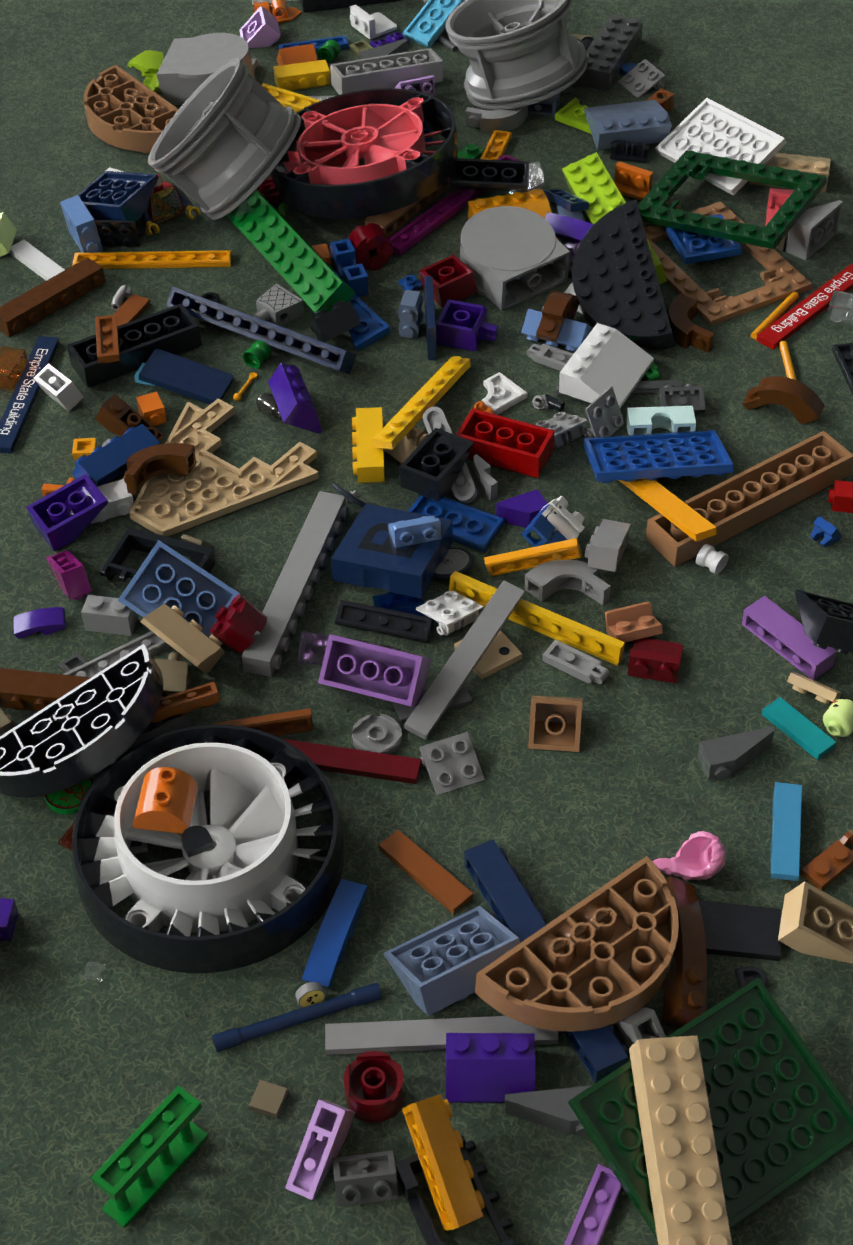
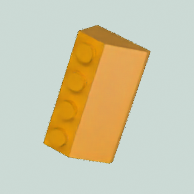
M441 1094L403 1108L402 1111L443 1229L454 1230L483 1217L481 1209L485 1208L480 1191H474L471 1178H474V1173L469 1160H464L460 1148L463 1147V1142L459 1131L452 1128L449 1118L453 1117L448 1100H443Z

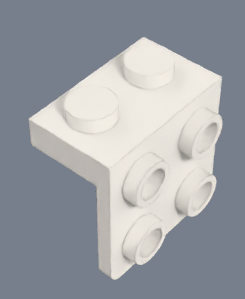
M357 5L350 7L351 26L370 40L397 29V25L380 12L369 15Z

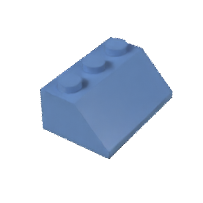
M529 308L521 333L527 336V340L538 343L539 338L536 337V332L542 318V312ZM566 318L557 343L545 340L546 345L558 348V344L566 346L565 350L576 352L593 328L586 323Z

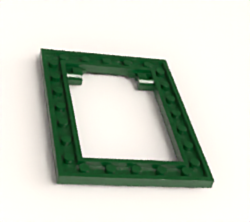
M686 150L638 204L642 222L775 249L826 185L827 180L826 176L815 173L810 174L798 170L783 169L761 163H751L745 160H735L728 157ZM709 173L795 189L765 227L679 210L682 206L679 200H676L673 204L669 201L689 176L693 179L702 180Z

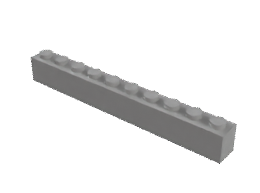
M319 491L263 610V614L267 616L266 625L261 633L259 631L255 632L252 637L256 640L242 654L244 672L272 677L274 670L280 668L282 662L281 655L283 651L287 652L289 648V637L291 634H295L297 630L298 617L304 615L305 602L312 597V586L314 583H318L320 569L325 567L327 563V553L334 548L335 535L340 534L342 520H346L348 517L349 506H346L345 496Z

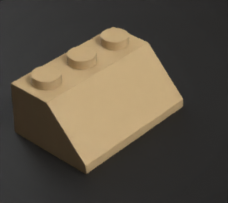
M164 603L140 621L205 674L211 671L225 653L220 647L222 645L220 640L212 634L209 637L201 632L204 628L193 619L190 623L183 618L185 613L175 605L170 608Z

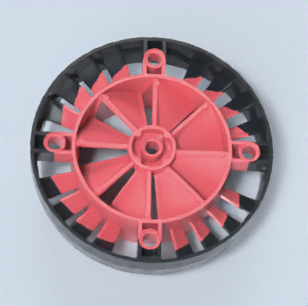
M367 89L330 97L296 112L301 117L299 130L284 156L271 171L270 176L280 199L290 208L307 215L330 219H352L398 210L430 195L452 175L458 160V136L455 117L450 107L440 99L430 94L409 89ZM423 128L432 130L434 132L424 134ZM441 135L446 139L443 141L425 142V139ZM442 145L437 151H427L429 146ZM364 158L365 165L359 166V159Z

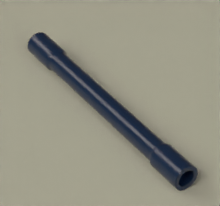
M376 982L354 989L347 994L241 1028H233L212 1035L216 1052L353 1006H361L382 999L381 991Z

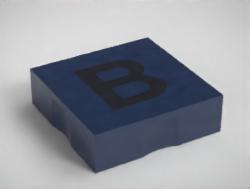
M365 503L331 558L333 581L362 587L380 588L392 593L422 599L433 579L435 569L443 561L453 543L452 520L435 517L439 518L441 522L440 540L395 548L389 533L388 524L429 515Z

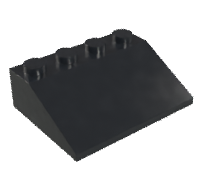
M796 590L795 596L805 634L813 641L812 644L821 649L832 647L842 654L853 652V603Z

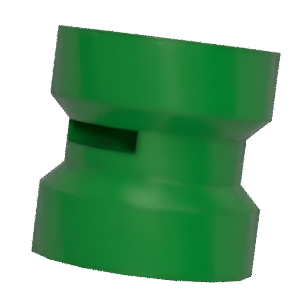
M332 39L326 41L317 51L318 58L320 60L326 59L327 63L332 62L341 52L340 45Z
M257 340L251 345V348L243 353V360L247 366L258 369L263 364V361L271 356V349L264 341Z

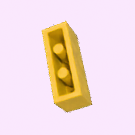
M326 59L274 66L275 83L278 88L291 91L331 85L330 70Z

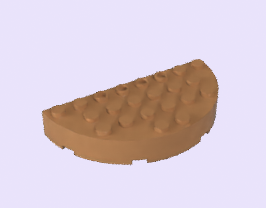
M117 65L99 73V78L96 80L92 79L84 92L85 113L90 130L109 145L145 154L151 152L156 140L179 110Z
M647 856L480 970L476 974L475 993L495 1010L511 1019L526 1025L553 1031L572 1032L602 1028L634 1014L653 998L664 983L671 967L678 938L679 921L674 896H671L667 887L665 877Z

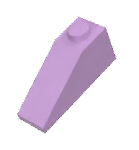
M318 1099L285 1189L314 1200L333 1165L332 1158L337 1157L345 1142L355 1111L330 1101Z

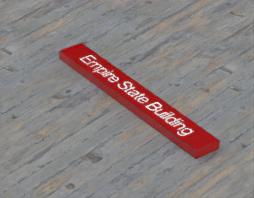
M853 263L759 333L756 341L772 350L775 349L781 341L788 339L853 288Z

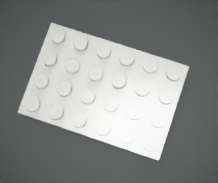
M706 98L655 147V150L659 155L674 163L687 150L765 165L786 144V140L784 137ZM711 173L706 178H703L731 195H735L748 182V180Z

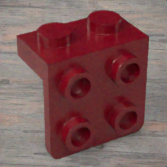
M649 638L634 640L633 649L630 650L627 676L677 684L683 645Z

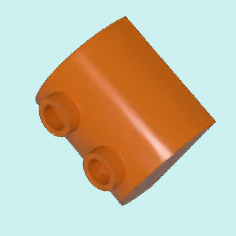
M159 767L146 773L136 808L133 828L182 834L191 825L198 793V785L195 779L188 773L171 767Z

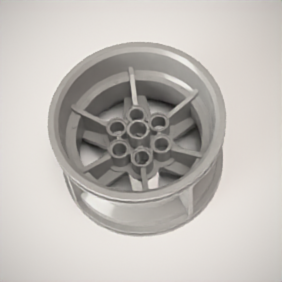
M465 0L452 11L446 21V30L451 43L457 46L460 52L469 58L470 65L466 72L464 87L468 100L473 105L489 110L524 107L560 93L581 77L588 65L584 45L573 34L567 32L566 29L572 0Z
M233 58L223 64L192 93L166 125L148 157V164L158 173L166 175L200 205L201 211L207 214L211 220H217L227 215L253 193L284 156L293 142L301 123V117L291 107H284L248 73V67L239 58Z

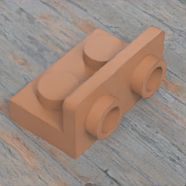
M649 601L605 612L608 635L623 642L663 633L662 624L653 616L652 604Z

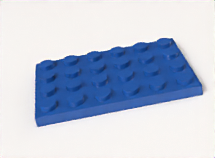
M715 430L584 438V448L597 482L611 483L614 480L632 482L636 479L657 480L660 477L678 479L681 476L702 477L707 474L723 476L726 473H733L734 464Z

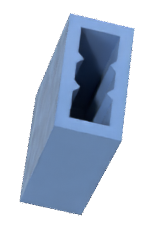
M77 195L61 201L60 204L69 233L81 252H102L103 248L95 221L80 197Z

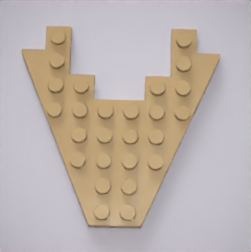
M216 399L203 410L188 402L166 443L194 445L196 465L188 476L167 473L148 479L129 512L130 519L155 534L171 536L317 480L319 478L318 471L308 466L317 458V451L299 442L271 466L253 457L239 469L212 454L222 446L221 438L211 434V432L235 414L234 406Z

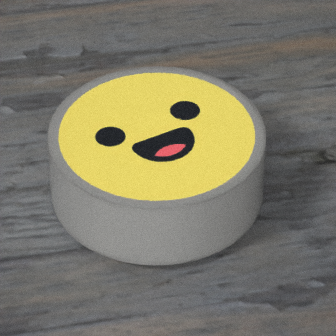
M309 982L302 985L296 991L295 997L299 1006L303 1008L324 1001L326 994L320 983Z

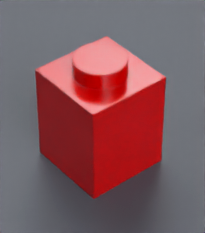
M835 480L833 489L828 491L827 500L828 503H832V511L853 513V482Z

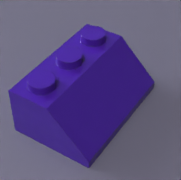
M280 363L268 383L283 422L314 433H321L322 429L315 407L299 368L294 365Z
M446 1033V1099L449 1103H505V1094L535 1091V1033Z

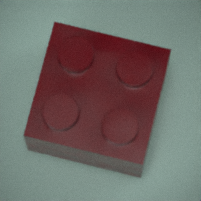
M451 255L419 270L423 290L425 276H432L434 301L442 308H444L448 299L459 301L477 292L474 272L455 255Z

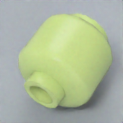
M848 699L835 700L824 713L823 723L830 734L846 737L853 732V701Z

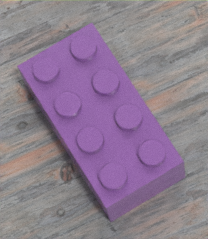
M329 634L318 683L416 707L422 699L431 658Z

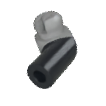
M548 394L536 395L532 400L533 406L539 410L553 408L561 412L565 408V402Z

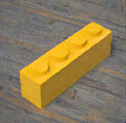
M382 407L356 408V417H352V430H356V432H352V443L357 445V447H352L353 460H357V462H353V475L358 476V483L385 482L384 448H375L372 443V439L383 428Z

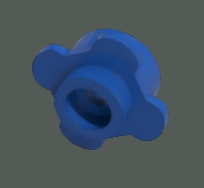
M408 275L398 281V284L402 286L404 291H417L418 287L422 286L421 280H417L414 275Z

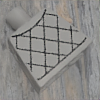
M275 284L257 299V313L253 316L282 326L304 315L303 300L282 286Z

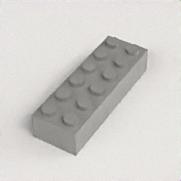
M431 48L330 64L331 85L339 95L367 89L395 88L399 82L431 75L435 76V84L443 82V60Z

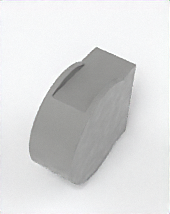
M210 33L193 38H175L157 72L162 97L172 105H183L213 72L233 58H239L248 67V73L256 80L247 41L238 35L230 33Z
M493 207L475 214L463 226L461 231L460 260L474 272L477 293L488 297L500 310L567 282L570 251L556 239L555 232L550 223L539 214L520 207Z

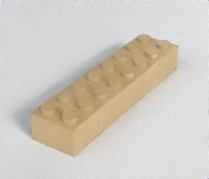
M681 1036L638 1039L629 1048L658 1245H732L698 1037Z

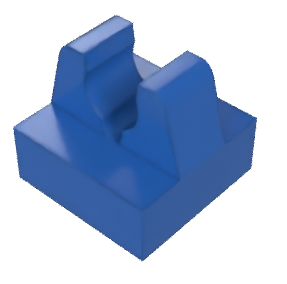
M820 516L814 521L813 524L815 526L810 537L815 541L818 537L824 535L823 540L820 542L821 546L827 547L833 542L836 543L842 537L835 526Z

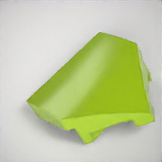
M145 50L130 60L127 66L140 70L142 76H146L147 72L157 73L164 60V54L159 51Z

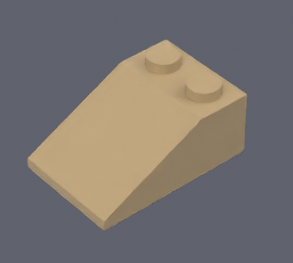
M803 882L785 894L778 941L803 954L853 964V908L809 883Z

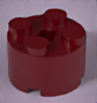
M367 223L368 225L362 227L360 225L356 227L348 239H350L355 249L356 263H362L366 270L376 271L380 270L389 261L394 250L383 228L375 223Z
M238 594L227 608L223 606L217 611L215 615L217 621L210 629V633L230 650L241 653L256 640L252 637L255 632H262L267 622V616L245 597Z
M368 1051L361 1053L356 1057L355 1061L348 1064L344 1071V1091L348 1109L355 1111V1118L366 1122H382L395 1117L404 1101V1076L400 1064L396 1063L385 1052Z

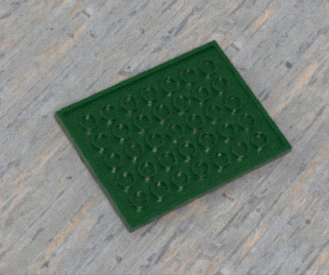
M759 977L667 1036L698 1037L729 1228L853 1141V1110ZM630 1060L570 1099L568 1104L657 1239Z

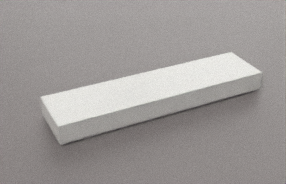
M25 240L11 246L9 253L46 281L65 270Z

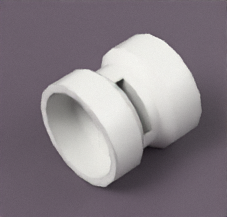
M705 544L697 554L696 564L703 568L708 567L710 572L718 575L725 568L729 556L722 551L717 552L713 546Z

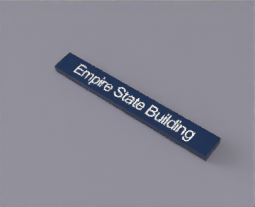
M38 336L0 421V453L12 454L40 389L34 377L47 364H51L59 345V338Z

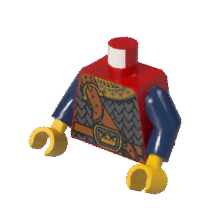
M158 175L159 179L141 217L144 225H147L145 233L148 236L152 235L150 228L157 234L159 232L157 224L184 214L186 209L188 210L187 216L190 219H194L191 211H194L197 216L200 215V209L192 207L188 197L176 185L162 182L160 175Z

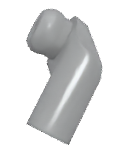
M126 285L120 286L113 297L111 309L117 311L122 306L124 296L129 298L132 295L133 288Z

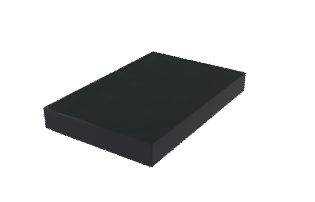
M699 901L704 924L707 954L780 961L781 942L778 941L781 923V909Z

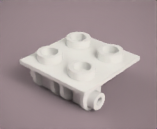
M453 590L447 591L443 595L416 607L417 611L438 621L437 631L440 635L445 636L475 622L480 615L479 611L484 609V606Z

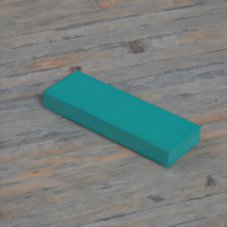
M781 697L762 709V715L815 759L819 760L835 748L836 741Z

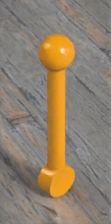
M252 372L249 374L248 381L238 393L234 394L233 398L235 401L241 400V395L251 382L257 379V373Z

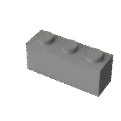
M603 519L600 526H596L594 535H591L590 544L587 543L585 557L588 558L587 567L615 572L628 544L630 524Z

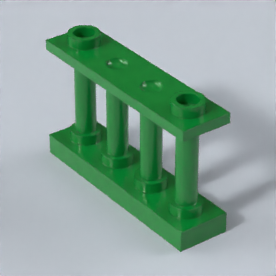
M179 1085L91 1177L93 1184L111 1197L101 1208L102 1211L124 1229L209 1137L206 1132L191 1122L202 1109L201 1102Z

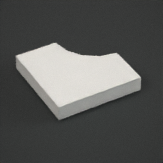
M500 372L484 380V387L488 390V394L481 401L485 402V405H488L496 415L528 398L526 391Z

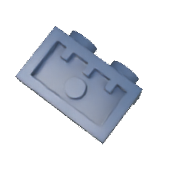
M434 515L388 524L389 533L395 548L441 539V522Z

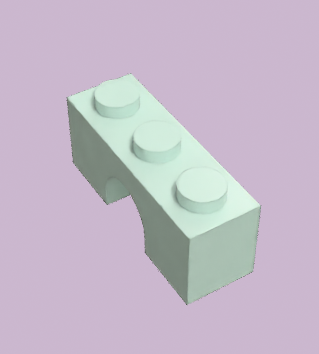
M693 406L627 408L626 426L628 436L651 434V431L655 428H665L671 433L695 431L696 420Z

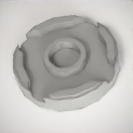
M374 714L367 715L359 719L352 730V741L357 750L384 754L395 752L401 745L403 737L400 724L394 718L385 714H380V716H374Z

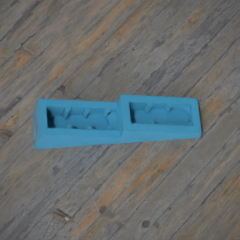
M775 782L771 838V878L791 881L799 880L802 785Z

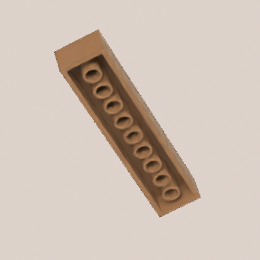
M822 431L684 501V503L716 526L717 535L696 542L662 514H658L647 521L646 541L676 567L697 556L705 544L714 547L833 485L835 480L841 481L850 476L853 454L825 431Z

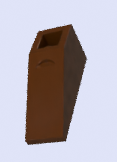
M116 394L101 406L95 419L109 432L119 436L124 435L130 427L136 428L143 424L158 441L165 437L162 432Z

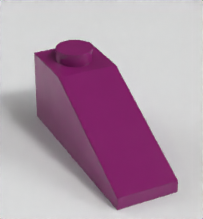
M68 550L46 557L62 591L69 599H81L86 596V593L92 591L83 564Z

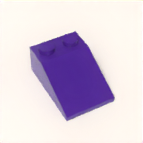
M84 474L28 505L26 508L33 525L55 552L73 542L108 504V500L88 475Z

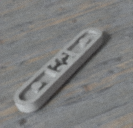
M430 407L424 412L423 422L428 434L435 428L453 434L448 419L441 408ZM466 462L451 488L457 500L464 504L474 501L478 493Z

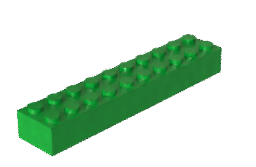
M257 188L239 206L227 214L228 218L315 313L322 309H325L327 312L333 309L332 304L341 300L344 303L349 302L356 294Z

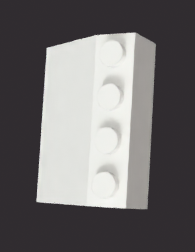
M597 323L560 371L559 392L592 403L612 386L619 408H621L654 362V358L617 329Z

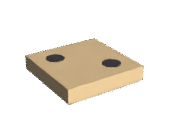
M500 630L473 671L482 680L521 660L522 653ZM462 640L454 643L455 650Z

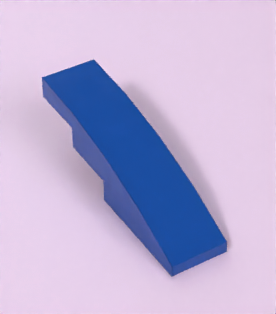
M341 879L311 950L302 977L303 981L318 982L322 987L330 989L338 963L341 964L348 940L352 938L368 886Z

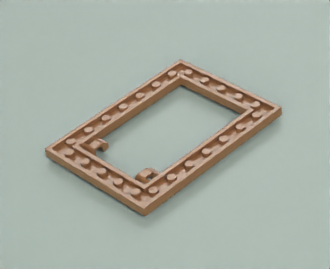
M721 201L691 211V213H699L705 216L722 214L725 220L744 223ZM653 224L644 228L649 243L662 263L667 279L666 283L678 295L681 293L697 300L696 312L710 326L785 299L794 291L799 294L812 288V283L776 250L739 242L747 252L767 269L760 272V277L765 282V286L735 297L721 296L718 288L704 292L654 244L669 238L665 231V226Z

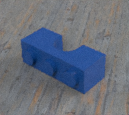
M350 239L330 242L331 263L335 271L356 292L355 295L357 297L368 295V275L362 263H356L355 249Z

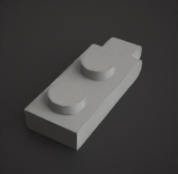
M532 344L526 352L527 356L532 358L534 362L559 371L563 369L573 356V353L546 344Z
M556 639L542 656L543 662L586 683L593 681L597 684H602L610 674L601 661Z

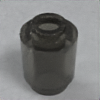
M267 393L261 394L256 401L259 412L274 422L282 420L274 396Z

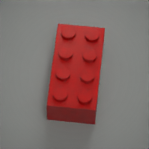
M473 408L456 433L457 436L474 442V446L467 459L473 460V456L477 454L489 465L535 478L539 477L554 450L555 430Z

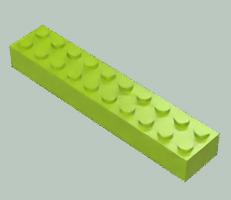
M597 152L562 168L572 194L589 202V210H582V212H585L588 223L595 224L605 214L626 203ZM648 241L658 282L662 284L667 281L662 263Z

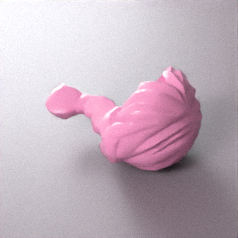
M698 831L691 834L689 839L683 843L676 857L670 859L658 858L652 862L660 871L668 875L681 877L685 881L707 880L720 872L724 867L726 849L718 836L705 831Z

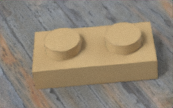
M790 673L787 682L793 684L792 689L806 694L807 691L816 694L815 699L825 704H830V701L834 702L840 699L842 692L798 673Z

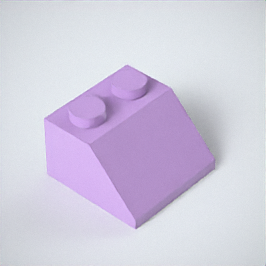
M262 6L239 30L240 36L247 41L249 49L272 46L281 36L277 18Z

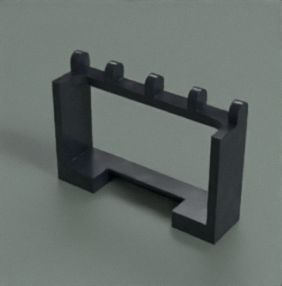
M129 527L103 565L100 575L107 577V580H112L115 574L120 575V581L126 582L128 578H133L138 570L121 566L132 549L149 553L158 540L182 556L189 557L191 562L210 573L216 563L214 549Z
M461 1136L463 1147L460 1148L463 1159H468L474 1173V1178H471L475 1189L479 1190L482 1195L485 1210L501 1242L497 1245H515L512 1238L508 1240L504 1231L513 1227L514 1224L511 1218L499 1221L491 1204L500 1200L501 1197L498 1191L487 1194L480 1181L479 1176L488 1172L485 1164L474 1167L468 1155L469 1152L476 1150L477 1147L474 1141L466 1143L464 1136ZM418 1154L396 1162L397 1179L426 1245H445L444 1240H440L419 1193V1184L414 1174L422 1172L423 1169Z

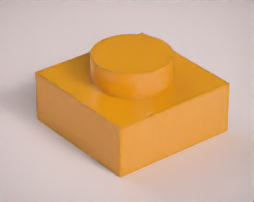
M96 438L74 439L72 449L73 460H78L83 455L86 457L97 448Z

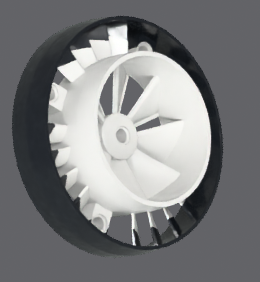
M191 726L160 734L131 748L118 757L114 764L108 766L91 785L79 807L73 829L74 876L83 908L92 924L110 944L124 954L147 965L175 972L214 973L238 969L265 960L292 945L308 932L328 908L341 880L344 866L342 822L331 788L320 769L302 751L287 741L272 734L243 726ZM159 767H171L182 770L195 779L198 785V793L190 827L198 825L206 828L214 842L215 848L188 858L183 848L181 835L171 832L133 828L136 808L146 773ZM298 778L302 780L300 783L290 788L298 780ZM311 788L321 798L319 801L295 810L291 801L292 797ZM204 791H210V825H207ZM106 808L115 815L111 816L101 813ZM329 810L334 822L332 824L296 829L295 817ZM333 835L329 850L299 848L297 836ZM132 840L181 849L183 857L142 864L133 856L128 848ZM299 856L324 861L317 876L308 887L293 880ZM184 867L191 873L185 880L167 877V875ZM129 895L136 903L123 918L110 910L111 907ZM271 908H274L275 910H277V911H279V912H277V913L275 914V913L271 910ZM256 918L258 919L259 923L248 926L247 923ZM164 925L168 926L166 934L158 932ZM229 930V933L220 934V931ZM191 932H196L197 936H190Z

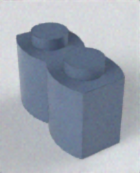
M404 291L398 309V317L400 319L398 330L401 337L416 339L418 337L423 322V312L421 310L423 296L420 291Z

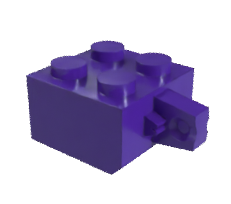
M448 299L436 322V344L476 351L481 340H496L498 326L487 323L488 310L484 306Z

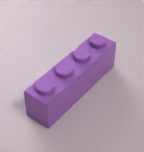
M763 596L744 609L742 625L810 679L815 680L834 666L837 651L832 647L821 649L813 645V641L805 634L804 626L766 596Z

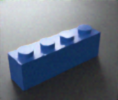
M143 424L136 428L130 427L121 437L115 436L104 447L98 446L87 457L85 455L81 456L75 462L76 467L72 475L77 479L87 474L96 486L107 484L127 471L126 460L130 456L144 448L159 445L160 442Z

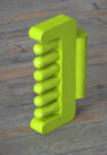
M146 73L143 84L155 93L161 92L157 73Z

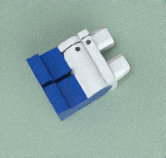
M560 496L545 505L521 535L533 547L574 539L585 528L582 525L584 517L576 511L571 514L566 509L568 501L563 496ZM534 530L540 538H533L530 532Z

